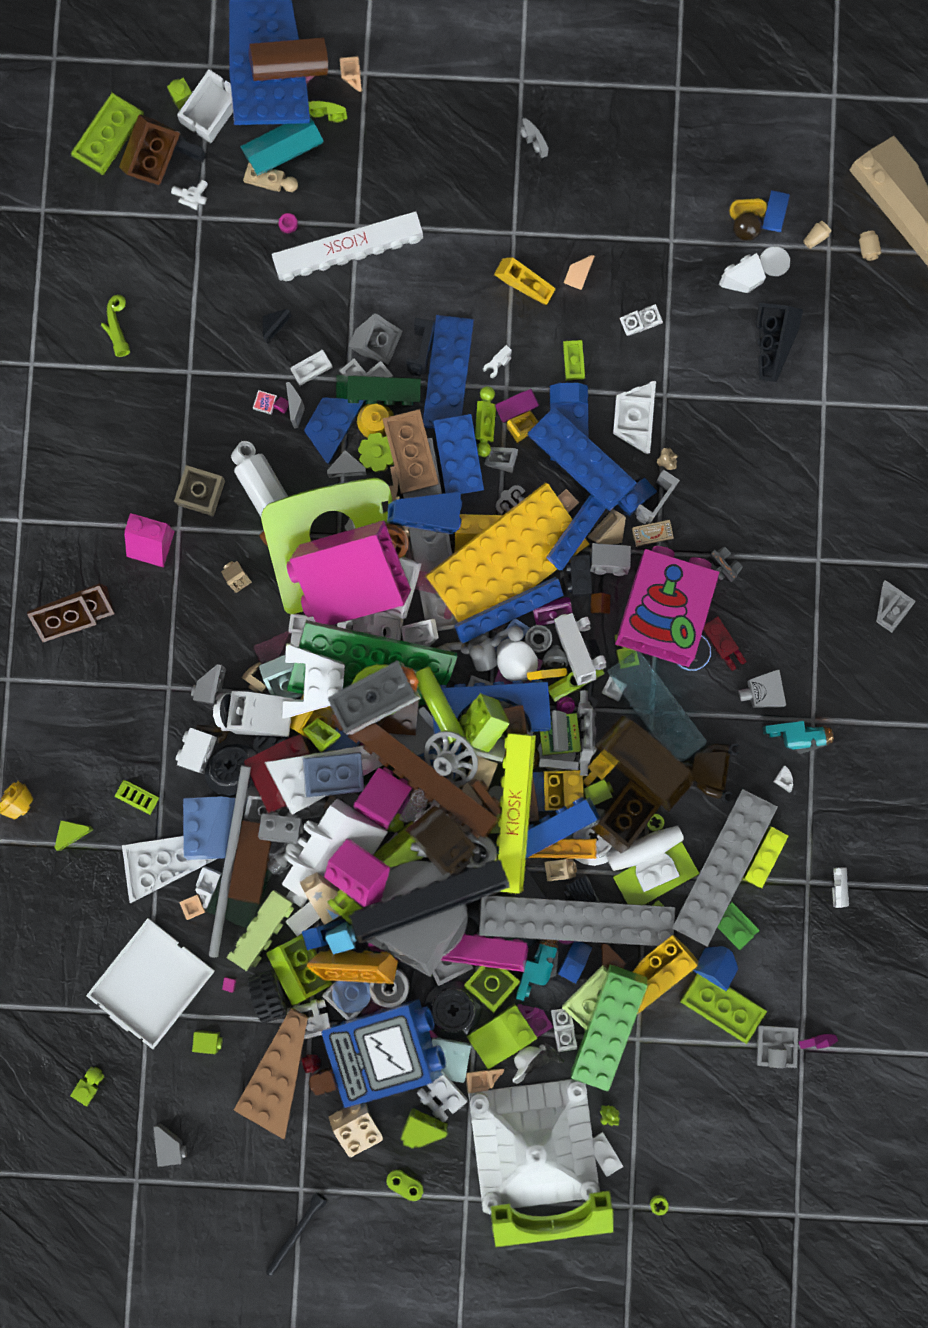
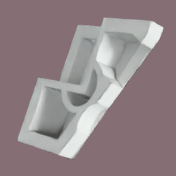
M847 867L833 868L835 887H832L833 907L849 906Z

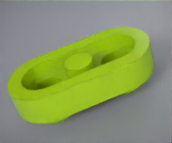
M393 1170L388 1174L387 1185L391 1190L410 1201H417L422 1197L423 1185L421 1182L401 1170ZM399 1178L400 1183L394 1184L393 1179ZM415 1188L417 1193L411 1194L410 1189Z

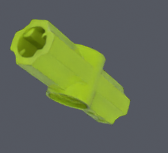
M603 669L596 670V679L605 674ZM571 672L568 676L548 686V692L554 702H556L560 698L581 689L588 683L579 686L572 685L570 680L574 674Z

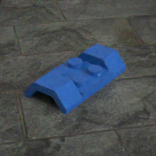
M558 383L551 385L550 411L555 407L588 437V386L581 383Z

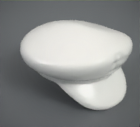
M508 638L498 645L496 652L497 666L507 680L511 682H525L528 680L527 673L537 670V656L527 643L512 641Z

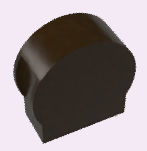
M623 715L595 745L630 781H633L668 812L693 785L691 771L649 733Z

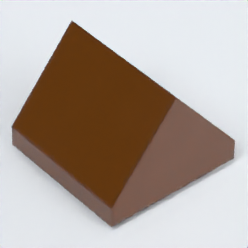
M605 593L591 594V613L610 614V595Z

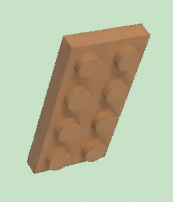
M420 409L383 418L401 493L404 494L439 485Z

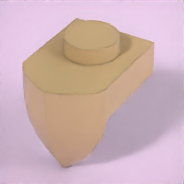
M259 662L250 667L241 678L250 683L249 688L254 692L259 693L261 691L265 693L267 690L266 685L253 677L259 665H261Z

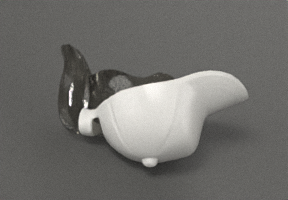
M544 1043L539 1047H525L519 1050L520 1052L514 1058L518 1071L512 1081L517 1084L522 1082L526 1074H531L534 1069L545 1066L550 1060L556 1063H564L565 1060L548 1043Z

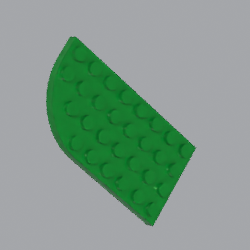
M305 620L298 648L307 649L312 653L343 662V689L350 686L356 675L366 667L376 664L390 665L396 661L403 663L405 667L412 669L414 673L430 667L438 684L447 685L457 659V653L309 620ZM306 663L293 664L287 691L304 694ZM417 686L416 689L421 697L418 703V707L425 705L426 702Z

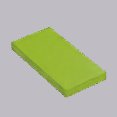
M111 93L71 152V155L104 175L131 135L139 114L144 115L143 111Z
M682 841L665 852L672 858L679 877L643 892L636 876V865L613 876L627 904L644 905L699 874Z
M696 974L680 1000L681 1003L745 1044L749 1042L767 1012L729 987L727 991H724L699 974Z

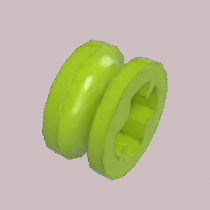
M654 814L653 817L660 820L659 827L651 826L650 821L647 823V827L651 831H658L663 828L664 819L661 815Z
M657 1195L651 1199L650 1207L654 1214L660 1216L668 1211L669 1206L666 1198ZM663 1201L664 1208L656 1210V1205L654 1204Z

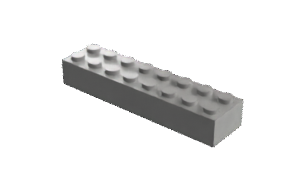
M742 789L672 927L674 930L708 946L778 808L777 806Z

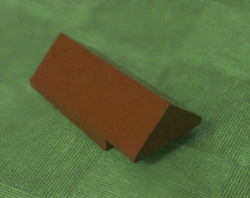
M100 583L27 612L42 642L97 625L98 619L115 614L107 586Z

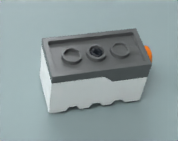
M396 661L329 696L327 699L344 733L352 735L387 715L421 699L416 689L419 681L414 671L405 667L403 663Z

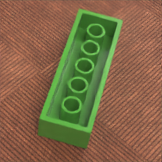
M611 964L609 965L573 1064L571 1079L609 1091L648 986L646 976Z

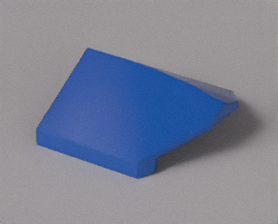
M723 946L705 948L698 959V966L693 971L724 991H727L738 970L733 952Z

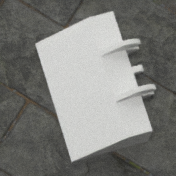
M337 798L330 805L319 825L307 821L303 826L312 836L309 841L303 838L299 839L298 843L304 847L301 854L289 851L285 855V858L293 867L282 885L297 895L307 898L299 882L316 872L325 876L328 860L346 839H351L373 855L387 834V830Z

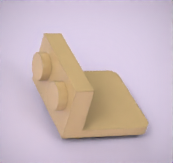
M366 1102L344 1108L329 1116L332 1130L349 1157L383 1140L381 1132L370 1116Z

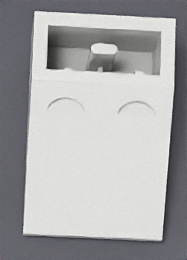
M232 691L226 729L235 734L289 737L291 717L282 718L283 699L293 698L254 692Z

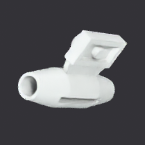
M678 825L654 831L636 839L630 848L623 853L615 851L607 859L613 871L636 865V876L643 892L679 877L672 858L665 852L683 841L684 837Z

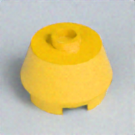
M383 403L367 404L358 414V428L367 438L369 434L381 433L385 437L387 435L383 418L394 416V414Z
M17 781L4 791V795L1 797L2 801H0V814L16 819L28 812L33 797L26 784Z

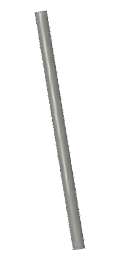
M241 765L209 949L210 957H218L229 888L251 770L250 766Z

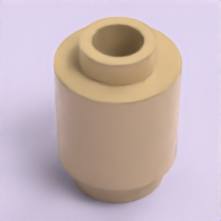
M867 231L860 234L859 242L862 257L867 258L868 261L877 259L878 255L881 254L878 235L875 234V231Z

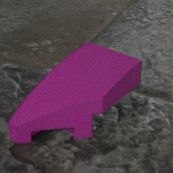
M521 1004L517 1005L537 1038L553 1028L543 1010Z
M823 1034L803 1039L798 1043L801 1049L813 1046L821 1049L830 1047L838 1039L836 1035Z

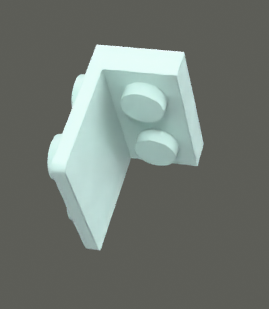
M432 1038L433 1046L440 1045L445 1054L446 1068L441 1069V1071L451 1081L464 1083L471 1043Z

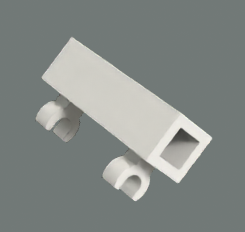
M573 613L560 615L554 619L555 629L578 686L596 680V670L606 668V660L604 655L598 656L594 660H591L580 633V631L591 629L588 617H584L576 622Z

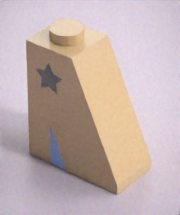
M317 872L299 882L324 925L341 916L327 903L331 898L334 899L338 895L337 892L340 889Z

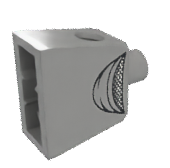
M780 670L747 681L748 689L738 690L740 701L751 700L752 708H780L786 706Z

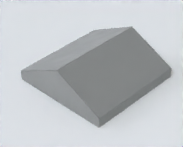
M286 382L290 419L293 427L298 428L305 407L291 383Z

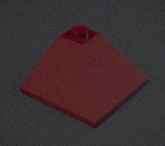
M301 734L284 740L244 761L246 766L251 767L250 776L268 813L287 805L265 762L309 755V750Z

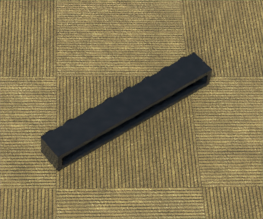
M490 860L484 866L469 868L465 873L459 875H450L446 880L441 882L434 881L422 889L415 888L403 896L396 895L387 902H377L371 908L356 910L349 916L359 943L510 888L501 860Z

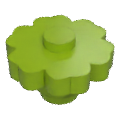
M381 433L369 434L368 440L361 441L358 451L362 455L359 460L365 468H372L373 471L380 472L386 471L388 465H394L387 436L384 437Z

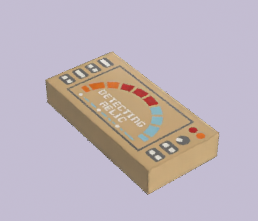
M670 520L632 527L636 547L674 539Z

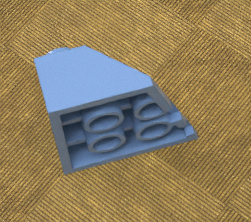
M183 798L184 857L187 860L222 859L226 857L236 798Z

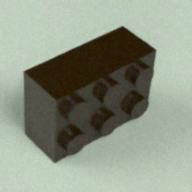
M629 781L621 788L602 813L601 818L596 821L591 829L618 852L623 853L630 848L661 805L633 781Z

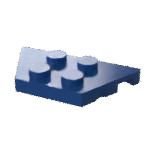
M322 398L304 429V432L328 465L363 406L364 400H359V403H348V399Z

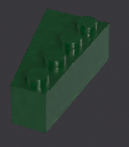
M337 375L336 398L348 399V403H359V400H366V404H377V400L384 401V404L395 405V401H402V405H413V402H420L421 379Z

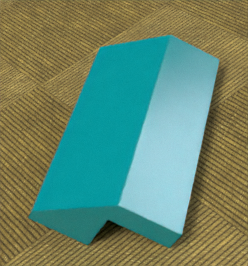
M310 118L309 124H283L242 145L241 149L256 175L259 176L324 143L315 123Z

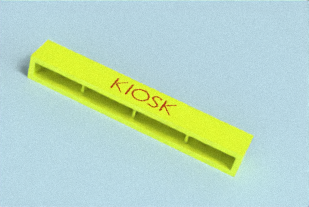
M511 733L505 738L504 746L507 749V756L503 760L505 776L502 777L501 786L504 788V793L500 798L502 815L499 816L498 826L501 827V831L497 837L499 854H497L496 861L501 860L510 888L504 889L502 892L520 893L524 888L536 735Z

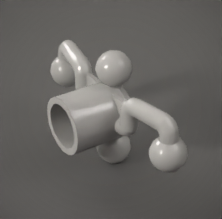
M515 625L497 633L494 638H489V633L486 632L470 640L469 644L466 642L446 643L437 649L446 651L461 650L464 654H470L477 671H487L497 665V654L494 647L498 646L501 640L508 636L512 641H520L523 638V631L519 626Z

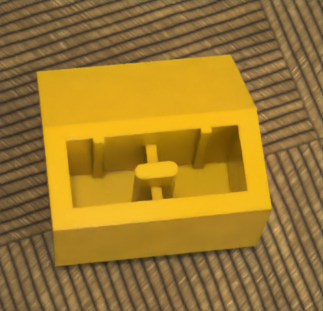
M580 770L544 771L545 810H559L564 806L569 809L574 806L573 801L581 797L584 798L583 776H580Z

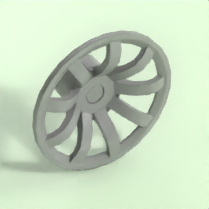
M441 731L434 734L427 741L424 748L425 762L432 767L430 760H435L434 768L437 773L444 776L448 775V780L455 786L464 785L475 776L478 769V758L474 747L466 738L455 732ZM439 737L443 739V751L440 745L434 741ZM448 737L456 738V742L449 751ZM462 742L468 750L456 755L455 753ZM430 745L436 749L438 755L429 754ZM468 755L472 756L473 764L463 761L459 762L460 759ZM460 767L471 769L470 775L467 777ZM453 772L459 774L462 780L453 781Z

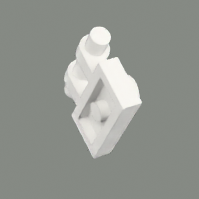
M317 999L311 1000V1003L302 1005L298 1003L294 1007L287 1008V1014L291 1008L301 1013L313 1011V1016L308 1018L305 1039L322 1035L321 1031L331 1026L328 1013L320 1014L319 1012L320 1008L326 1007L325 999L319 1001Z
M442 1071L443 1075L433 1083L427 1084L431 1089L428 1093L421 1088L417 1094L421 1098V1102L424 1105L427 1104L433 1111L432 1114L442 1122H445L448 1116L444 1111L448 1108L453 1114L466 1104L468 1099ZM437 1096L442 1103L438 1106L432 1099L433 1097Z

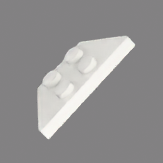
M656 381L616 396L613 434L645 454H650Z

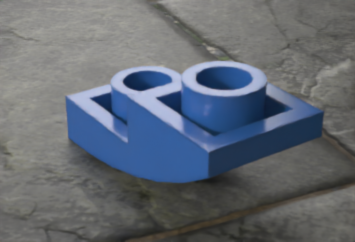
M771 191L762 229L781 232L790 194Z

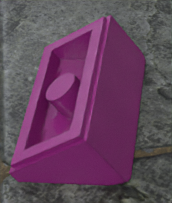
M569 597L555 599L533 610L536 625L555 623L554 619L560 615L573 613Z

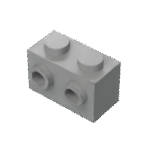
M593 543L590 550V572H595V574L599 575L605 573H612L616 576L627 575L630 569L631 546Z
M267 812V814L261 815L258 835L260 840L299 844L302 821L301 818H298V815L286 814L285 817L278 816L279 813Z

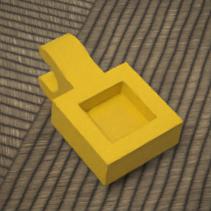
M600 753L588 766L591 772L583 780V783L588 787L597 777L603 780L613 769L614 765Z

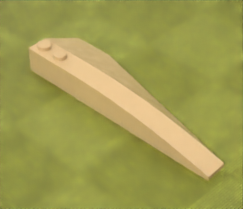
M892 136L857 159L850 168V171L928 266V186L917 163L895 136Z

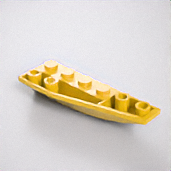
M673 935L645 956L633 971L634 973L646 976L648 986L637 1014L699 964V961L691 951Z

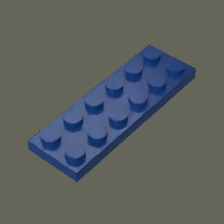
M436 315L423 417L424 427L434 428L433 420L462 416L474 319Z
M555 407L528 432V436L609 511L637 485L635 480Z

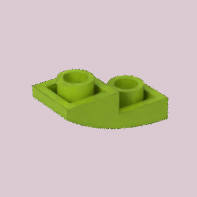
M322 101L308 102L310 116L322 117L324 114H328L329 121L341 122L343 119H347L346 108L340 105Z

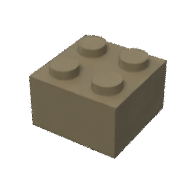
M186 465L174 502L178 506L214 516L225 479L220 475Z

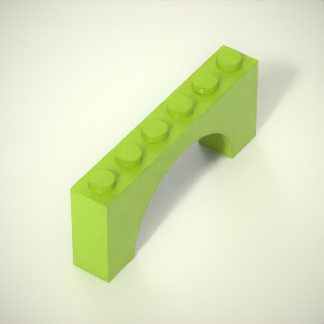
M609 1191L590 1193L588 1200L582 1206L570 1212L553 1216L524 1215L515 1211L510 1204L490 1206L496 1247L613 1232V1214Z

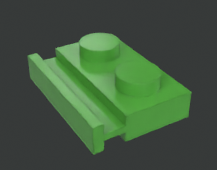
M733 902L728 905L717 927L738 950H741L760 931Z

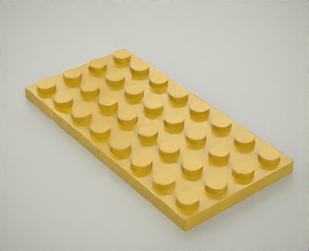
M544 483L427 573L425 577L455 619L461 622L535 587L556 571L557 568L546 557L573 519L550 485ZM586 538L580 544V546L573 554V556L578 554L581 550H583L585 547L589 545Z

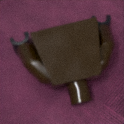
M734 743L729 746L727 744H712L703 748L700 753H695L694 761H684L683 765L691 771L692 779L696 781V787L704 794L717 799L721 798L726 803L731 802L725 799V795H733V793L730 791L722 792V790L726 788L730 755L735 756L739 754L738 752L734 753L732 747H738V744Z

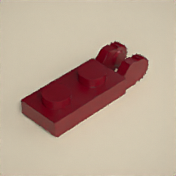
M719 617L704 625V633L721 659H724L732 671L736 667L729 657L730 654L734 653L742 665L746 663L745 658L738 650V646Z

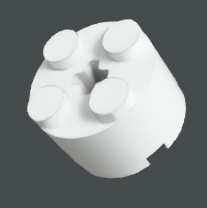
M399 968L396 969L392 992L391 990H385L386 983H370L372 999L383 1007L400 1005L406 999L409 992V980L406 974Z

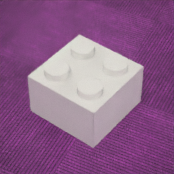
M190 728L184 734L182 742H185L183 749H179L177 753V765L205 774V767L208 759L211 757L217 737Z

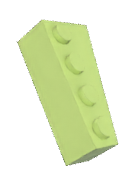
M273 890L258 911L257 917L249 924L246 934L244 933L236 943L234 952H230L227 958L246 971L252 966L256 967L261 960L259 955L262 950L267 951L273 942L270 938L274 933L276 935L283 927V924H281L284 917L288 918L294 910L291 907L293 902Z

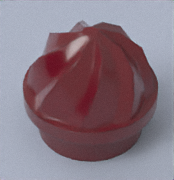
M306 1054V1057L301 1058L305 1073H314L320 1068L321 1059L317 1055Z

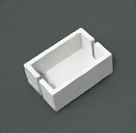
M208 70L177 114L179 122L193 132L196 130L197 135L212 143L233 112L230 83L227 81L224 83L223 78Z

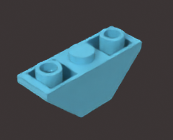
M347 921L325 934L333 954L355 948L357 937L353 926L349 925Z

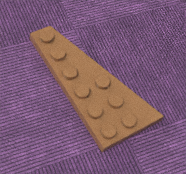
M291 1008L234 1108V1111L282 1139L286 1138L309 1018L294 1008Z

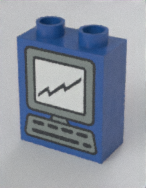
M419 999L336 1023L321 1031L344 1108L431 1084L443 1075L441 1069L446 1068L445 1054L440 1045L433 1046L429 1031L434 1029L433 1016L428 1007H421Z

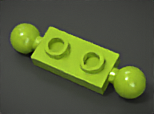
M485 386L481 389L480 397L483 401H477L475 439L480 440V443L477 445L480 457H487L490 454L491 447L488 442L494 441L496 404L491 403V400L495 397V391L490 386Z

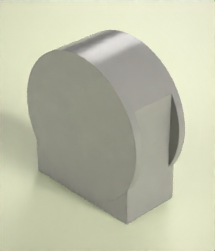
M412 861L401 864L389 871L382 901L380 902H387L396 895H406L415 888L422 889L434 881L441 882L452 874L447 872L445 875H442L433 863L426 861ZM466 904L367 940V942L385 952L391 953L392 956L431 977L442 957L452 951L462 939L468 920Z

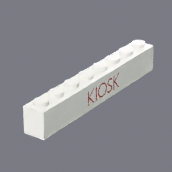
M412 212L272 254L279 280L289 281L294 279V276H306L318 269L321 271L327 270L331 265H344L348 263V260H361L366 255L372 253L377 255L389 248L398 249L406 243H418L420 239H423V232L417 213Z

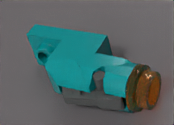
M804 721L763 727V734H769V737L781 736V732H783L785 747L792 750L796 749L799 754L833 743L832 729L826 728V726L806 727L805 729Z
M540 940L539 947L533 957L535 960H526L525 972L522 973L516 999L524 1001L525 996L529 997L531 986L528 985L529 982L544 986L551 977L556 976L558 940Z

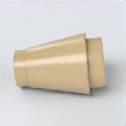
M820 221L814 225L803 242L811 249L828 238L832 231L826 223Z

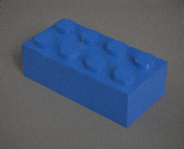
M471 414L433 420L445 493L460 492L461 494L484 491Z

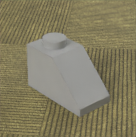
M161 1123L154 1126L158 1167L182 1164L184 1158L187 1157L186 1146H183L182 1140Z

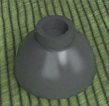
M559 645L550 646L542 659V665L550 670L565 668L569 664L566 653L561 650Z

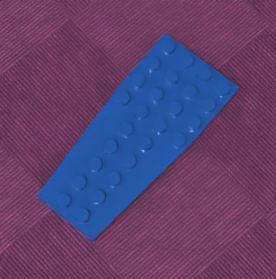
M229 0V76L234 125L310 123L306 77L253 81L248 55L249 44L299 40L291 0Z

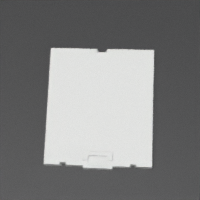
M147 918L86 996L95 1004L99 1003V1007L110 1015L109 1017L123 1029L132 1032L139 1039L142 1038L145 1044L154 1049L215 970L186 947L181 948L178 946L179 942L151 919Z

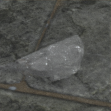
M420 788L417 791L414 790L399 820L404 822L414 821L425 813L428 803L427 799L423 796L425 793Z

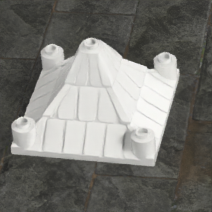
M568 1079L468 1093L483 1213L491 1214L490 1206L510 1204L512 1208L581 1199L587 1201L590 1193L600 1192L585 1083Z

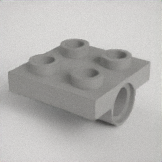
M758 1025L756 1065L773 1068H797L798 1028Z

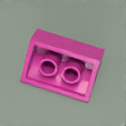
M346 839L328 860L324 878L366 907L382 901L390 867L351 839Z

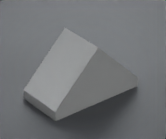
M491 447V452L486 457L484 465L513 473L518 449Z
M344 451L327 470L329 478L367 475L366 468L347 451Z

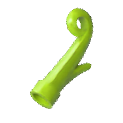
M114 295L108 302L107 318L109 326L101 323V326L108 333L114 344L113 348L117 357L126 356L130 353L128 343L124 339L115 311H120L125 307L126 300L122 295Z

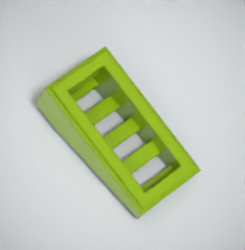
M123 780L115 794L116 798L151 815L160 799L127 780ZM128 786L131 787L126 797H124L123 794ZM136 790L138 792L132 801L130 800L133 792ZM141 794H144L145 796L139 805L137 802ZM148 798H152L148 807L145 808L144 805L147 802Z

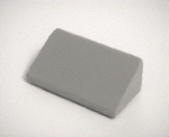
M554 710L551 714L553 751H568L566 713Z

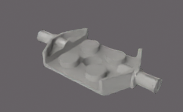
M580 691V702L577 709V718H583L580 723V730L583 731V739L580 741L582 752H580V755H576V759L580 764V776H588V764L591 757L597 751L595 746L596 712L593 710L590 702H588V691Z

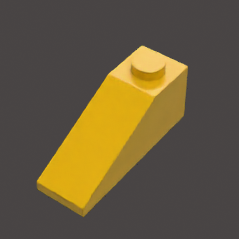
M513 257L503 258L494 274L506 284L545 305L548 304L556 289Z

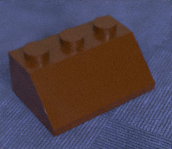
M139 114L119 167L128 176L160 185L180 133L155 119Z

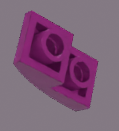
M529 389L498 403L495 407L502 422L505 423L512 418L539 407V403L533 390Z

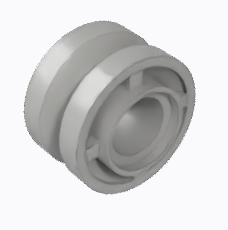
M535 625L527 631L525 643L535 653H543L548 650L552 643V634L545 626ZM539 634L543 636L544 642L536 644L533 641V637Z

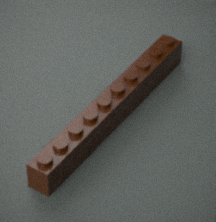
M334 713L330 717L335 721L332 725L342 732L343 729ZM376 723L370 724L352 735H348L355 743L358 741L363 743V749L370 755L373 753L379 756L378 761L384 766L391 765L395 768L393 773L402 779L405 776L409 779L408 784L416 791L419 788L425 792L423 796L430 802L437 801L440 804L438 808L447 815L451 812L456 816L454 820L462 827L465 824L470 827L471 830L469 832L479 839L481 836L485 839L499 822L498 818L444 776L437 773L435 769Z

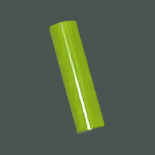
M426 667L416 672L415 675L419 681L417 686L440 731H451L465 737L431 668ZM448 737L449 745L456 742V738Z

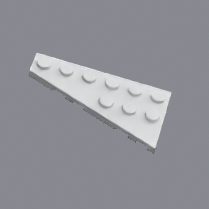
M364 745L265 762L291 814L325 797L305 796L302 758L361 752L363 776L383 765L378 761L379 756L373 753L370 755L363 749Z
M184 836L122 845L129 902L132 903L216 859L187 860L184 857Z

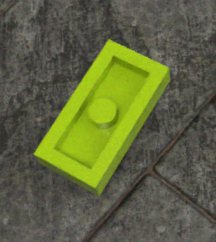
M582 340L563 341L566 380L585 379Z

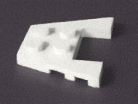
M286 643L285 662L306 664L303 700L283 699L282 718L331 706L327 698L343 690L344 663Z

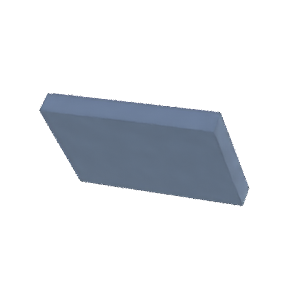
M361 752L302 758L306 797L362 792L364 790Z

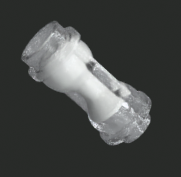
M286 843L267 861L269 863L268 869L274 875L276 873L281 875L292 865L290 862L287 863L285 855L289 851L301 854L304 847L300 844Z

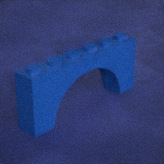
M541 679L532 680L531 683L513 681L512 684L505 685L504 682H494L493 685L485 686V683H475L471 687H466V684H456L453 688L440 685L457 719L481 693L513 706L523 705L524 716L529 724L530 732L550 731L551 729L548 682H543ZM433 717V731L436 734L441 731Z

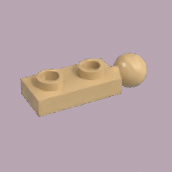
M248 163L243 179L245 183L280 192L282 186L288 192H294L298 188V181L294 177L284 179L285 173L275 169L257 176L251 164Z

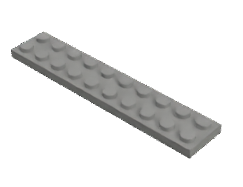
M432 438L427 439L439 485L404 493V499L442 494ZM409 527L414 561L422 563L418 575V584L425 621L435 619L437 631L455 628L454 624L458 623V621L425 577L427 573L452 555L449 534Z
M485 896L481 898L479 935L659 946L671 935L674 936V929L672 927L675 920V907Z

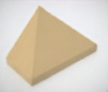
M612 509L588 538L597 544L622 543L626 517Z

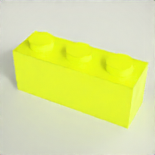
M768 827L742 879L762 888L788 835L773 827Z

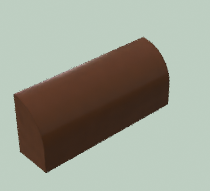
M324 38L249 44L248 55L253 81L328 75V58Z
M242 821L228 898L254 904H260L272 841L259 839L260 823Z

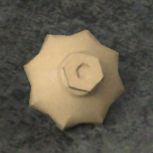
M664 448L659 459H657V464L659 467L664 466L668 470L676 469V458L678 456L671 448Z

